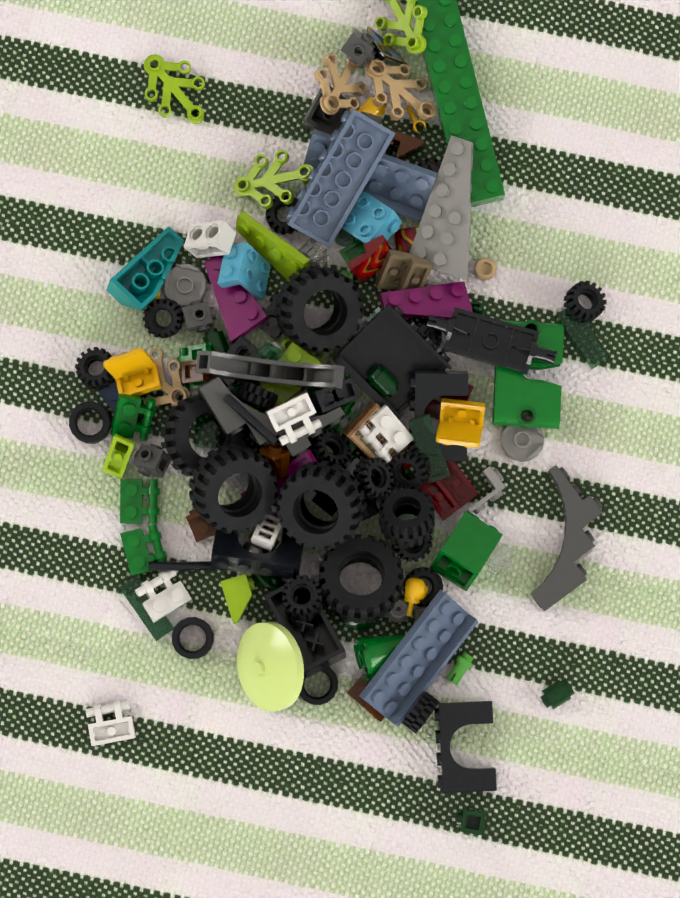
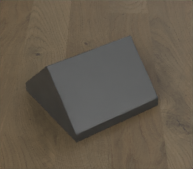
M320 88L303 119L304 128L312 132L316 129L332 135L335 129L339 130L342 125L340 119L347 109L339 108L338 112L333 115L326 114L320 106V98L323 96L322 89ZM341 94L339 96V99H346Z

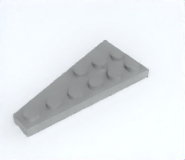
M451 135L409 254L432 262V269L469 281L473 143Z

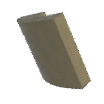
M389 249L376 278V287L391 290L424 287L432 270L433 263L413 254Z

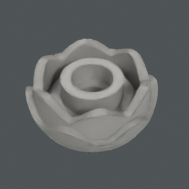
M400 595L398 602H395L394 608L390 612H385L390 621L399 623L409 619L410 616H406L409 602L404 601L405 596Z

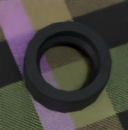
M86 401L78 404L72 410L69 416V427L72 434L79 441L86 444H95L108 436L111 429V417L101 404ZM94 410L102 416L103 426L97 434L85 435L79 430L77 425L78 418L84 411Z
M187 617L179 621L172 632V644L175 651L188 659H198L205 656L211 650L214 643V633L211 626L206 621L197 617ZM189 625L199 626L206 635L205 644L197 651L186 650L180 642L181 631Z
M330 667L321 671L330 680L329 691L321 697H313L306 692L304 687L306 676L304 674L303 686L299 694L304 701L312 705H322L328 703L335 696L338 690V679Z

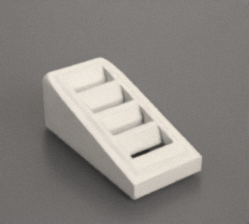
M272 505V506H271L272 511L275 512V513H277V512H276V509H277L278 507ZM266 514L263 518L264 521L257 525L252 535L251 543L272 551L282 529L279 523L282 518ZM268 518L270 520L277 522L278 524L274 525L270 522H267L266 520ZM263 526L274 529V532L264 529ZM262 532L266 535L271 536V538L268 539L264 536H261L260 533Z

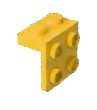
M143 348L132 349L128 353L112 356L103 362L104 368L116 379L119 394L141 396L163 388L159 366Z
M442 398L436 442L443 445H461L466 448L479 447L484 427L486 403Z

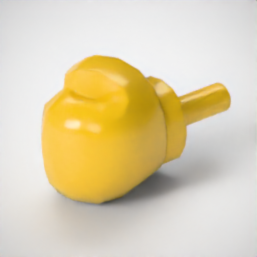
M409 578L405 581L404 601L409 602L406 616L412 617L414 604H419L420 600L424 599L428 594V587L425 586L422 579Z

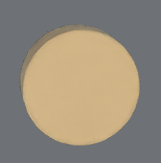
M482 258L477 261L474 271L479 279L487 281L494 277L497 268L493 260Z

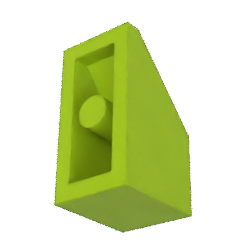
M246 573L220 581L233 624L239 623L253 596L252 590H255L252 577L248 578Z

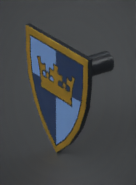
M369 26L367 27V33L374 38L373 45L375 48L373 50L376 51L373 60L379 59L383 61L385 58L401 64H407L393 47L384 44L383 38Z

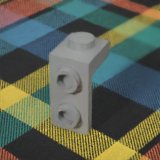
M489 466L482 472L494 491L467 509L468 513L474 512L476 515L486 508L485 502L490 499L494 502L504 495L502 490L505 489V486L501 481L503 476L497 468L492 469Z

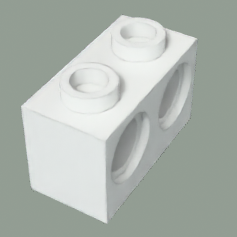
M223 220L193 224L190 226L184 248L196 258L229 255L236 231Z

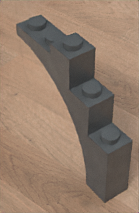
M198 351L195 373L232 380L254 381L271 385H288L304 389H342L345 366L286 362L216 351Z
M218 376L197 387L224 433L234 435L243 429L242 425L245 424L258 445L264 444V446L270 444L223 401L230 394L275 436L281 437L286 435L284 429L275 432L268 415L242 403L227 389ZM338 406L324 413L309 416L311 422L319 419L322 427L316 429L315 433L311 435L306 434L298 438L295 443L291 444L289 442L285 444L286 450L291 452L290 456L296 455L298 457L308 451L307 448L311 446V443L307 437L314 438L323 432V427L328 424L332 427L341 421L340 417L345 415L343 410ZM301 420L291 425V428L294 431L304 426Z
M557 465L551 468L548 474L557 487L563 505L565 518L564 539L559 557L552 571L543 583L530 594L543 612L587 580L585 577L587 572L580 563L576 565L575 561L595 547L593 544L595 539L588 530L584 532L582 528L603 513L601 510L603 506L596 497L592 498L589 495L582 500L580 496L583 494L575 484L573 486L567 480L569 478L568 473L563 467L558 468Z

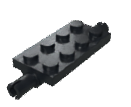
M456 307L452 319L445 320L429 315L426 328L445 333L446 339L443 351L525 375L528 374L531 361H534V359L553 365L557 355V351L538 347L539 331Z

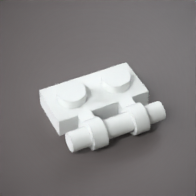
M307 392L266 411L275 432L282 429L285 430L286 435L278 438L282 446L289 442L291 444L295 443L298 438L306 434L311 435L315 433L316 429L322 427L319 419L312 422L309 419V416L317 412ZM302 420L304 426L293 431L291 425Z
M386 405L368 419L373 424L370 430L366 425L361 426L358 430L363 435L362 439L374 448L375 454L387 461V463L393 458L388 452L389 449L393 448L395 452L399 453L414 439ZM379 433L386 440L383 444L376 438Z
M175 570L162 571L158 573L156 578L151 581L146 580L141 583L139 588L135 589L138 597L146 594L149 598L142 605L153 623L192 600L181 581L174 585L170 581L171 578L177 575ZM163 584L165 590L156 595L154 588Z
M118 700L113 701V704L104 706L97 704L94 705V708L86 709L87 718L94 716L96 718V723L88 724L91 746L136 738L132 716L123 718L122 711L131 709L129 701L121 702ZM115 713L116 719L104 721V714Z

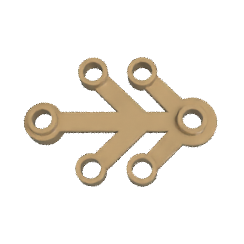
M333 53L325 55L322 58V62L325 67L329 68L333 89L332 91L330 90L328 83V71L325 68L316 70L314 78L320 83L323 96L320 98L321 109L328 115L337 113L339 108H346L348 111L351 108L356 110L359 107L357 98L350 97L346 100L339 99L340 94L354 93L360 97L367 93V86L364 82L346 84L354 69L361 65L350 62L346 57L347 64L339 77L337 57Z
M379 59L371 60L366 64L365 73L373 80L375 95L372 99L374 105L381 107L386 103L387 95L383 91L382 82L388 86L392 106L389 116L392 120L398 121L404 115L399 96L417 110L418 117L423 121L431 120L436 114V107L433 103L429 101L421 103L406 90L414 89L417 93L423 92L427 87L425 79L394 80L389 76L397 75L401 79L407 78L411 72L408 65L386 66Z
M153 348L150 351V356L159 366L163 388L158 390H163L168 395L157 398L148 396L144 399V404H147L148 398H153L156 400V408L157 406L169 403L177 406V402H179L177 395L179 393L183 394V399L191 397L189 390L182 386L180 376L181 363L178 360H171L167 364V368L172 375L173 386L166 382L162 361L164 351L160 348ZM159 351L160 357L156 359L154 353ZM176 362L178 368L173 371L171 366Z

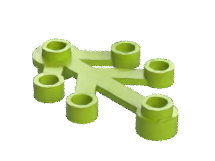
M384 0L390 4L398 21L388 20L380 16L375 20V27L382 31L387 29L404 31L407 38L397 37L395 34L387 33L383 39L384 44L389 47L404 46L411 54L422 53L427 45L426 39L422 35L424 19L427 16L426 7L415 6L417 0H405L407 4L404 13L398 0ZM413 16L416 18L414 30L411 26Z
M156 54L148 56L144 61V69L149 74L148 88L145 90L146 99L150 102L157 100L156 86L159 77L164 83L162 104L158 108L159 115L163 118L170 117L172 113L170 107L172 93L187 110L188 120L192 124L201 123L205 117L203 109L198 105H193L179 87L193 88L196 91H201L205 87L204 79L199 76L193 79L170 77L166 71H179L183 75L189 74L191 72V64L186 60L180 63L165 62L161 56ZM152 62L158 63L156 68H152L150 65ZM184 64L189 66L186 71L181 70V66ZM196 81L202 82L200 87H196L194 84ZM150 91L155 92L153 98L147 96ZM163 108H168L169 112L167 114H162L161 110ZM194 110L199 111L197 117L191 115Z
M279 149L275 153V161L264 176L256 179L262 168H266L269 164V159L264 154H258L254 159L255 165L247 176H241L236 179L233 189L238 196H251L264 209H269L273 205V199L268 194L262 195L256 190L257 188L265 187L278 196L284 204L288 205L293 202L294 195L289 190H283L276 184L298 179L308 184L309 180L307 177L313 168L308 164H304L298 170L277 174L282 165L289 161V154L284 149ZM281 154H285L283 159H279ZM264 158V162L259 164L260 159ZM307 169L308 173L306 175H302L303 171ZM246 183V187L241 189L242 184ZM289 194V198L284 200V196ZM269 199V202L264 205L263 201Z

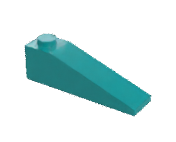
M168 226L110 279L106 291L121 305L142 311L156 298L184 240Z

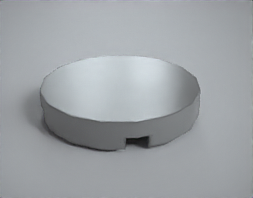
M180 264L169 271L164 281V291L167 298L176 301V304L181 307L190 306L191 302L204 298L207 291V282L204 274L198 267L191 264Z
M522 418V420H523L524 422H530V421H531L530 419H524V418ZM506 426L502 431L500 439L501 447L512 460L519 462L530 461L537 457L543 449V431L541 428L534 427L524 429L518 426Z

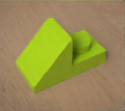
M115 434L102 470L122 479L126 473L129 461L136 451V443Z

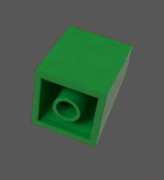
M465 511L430 568L467 591L503 534L498 532L495 527L482 522L476 515Z

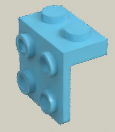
M362 192L344 222L342 229L363 244H366L381 235H384L388 241L392 234L398 231L402 221L393 209L367 192Z
M247 242L234 244L230 254L223 255L218 285L222 288L241 285L256 299L263 300L267 289L270 263Z

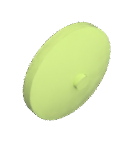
M261 622L249 627L243 634L237 650V670L243 690L257 707L265 711L272 712L286 709L296 701L303 686L304 664L300 648L292 634L284 626L276 622Z

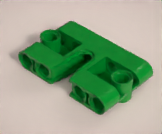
M532 319L527 321L501 320L525 328L532 327L535 331L540 332L537 340L538 347L557 351L553 365L534 359V361H531L530 370L560 367V364L563 363L564 324L537 322ZM495 366L492 424L518 426L524 429L530 427L559 429L562 386L543 380L527 379L522 373ZM521 413H529L532 420L524 422L521 419Z

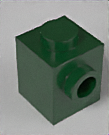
M463 808L462 813L458 812L456 826H460V832L483 835L486 813Z

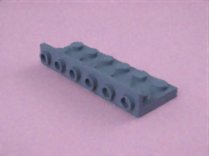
M353 108L350 111L346 110L340 119L342 125L339 130L335 129L329 139L331 142L327 150L324 148L318 158L320 161L318 167L310 171L307 177L309 182L306 188L302 187L296 197L298 202L295 207L291 206L285 216L287 218L286 223L328 248L331 247L396 134Z
M314 129L304 164H308L315 169L320 163L318 158L324 148L327 150L331 144L329 141L330 134ZM383 154L362 192H367L393 209L397 214L420 222L438 173ZM304 170L302 175H306L308 170Z
M440 590L359 696L393 724L400 726L424 692L477 625L478 620L468 614L444 591Z

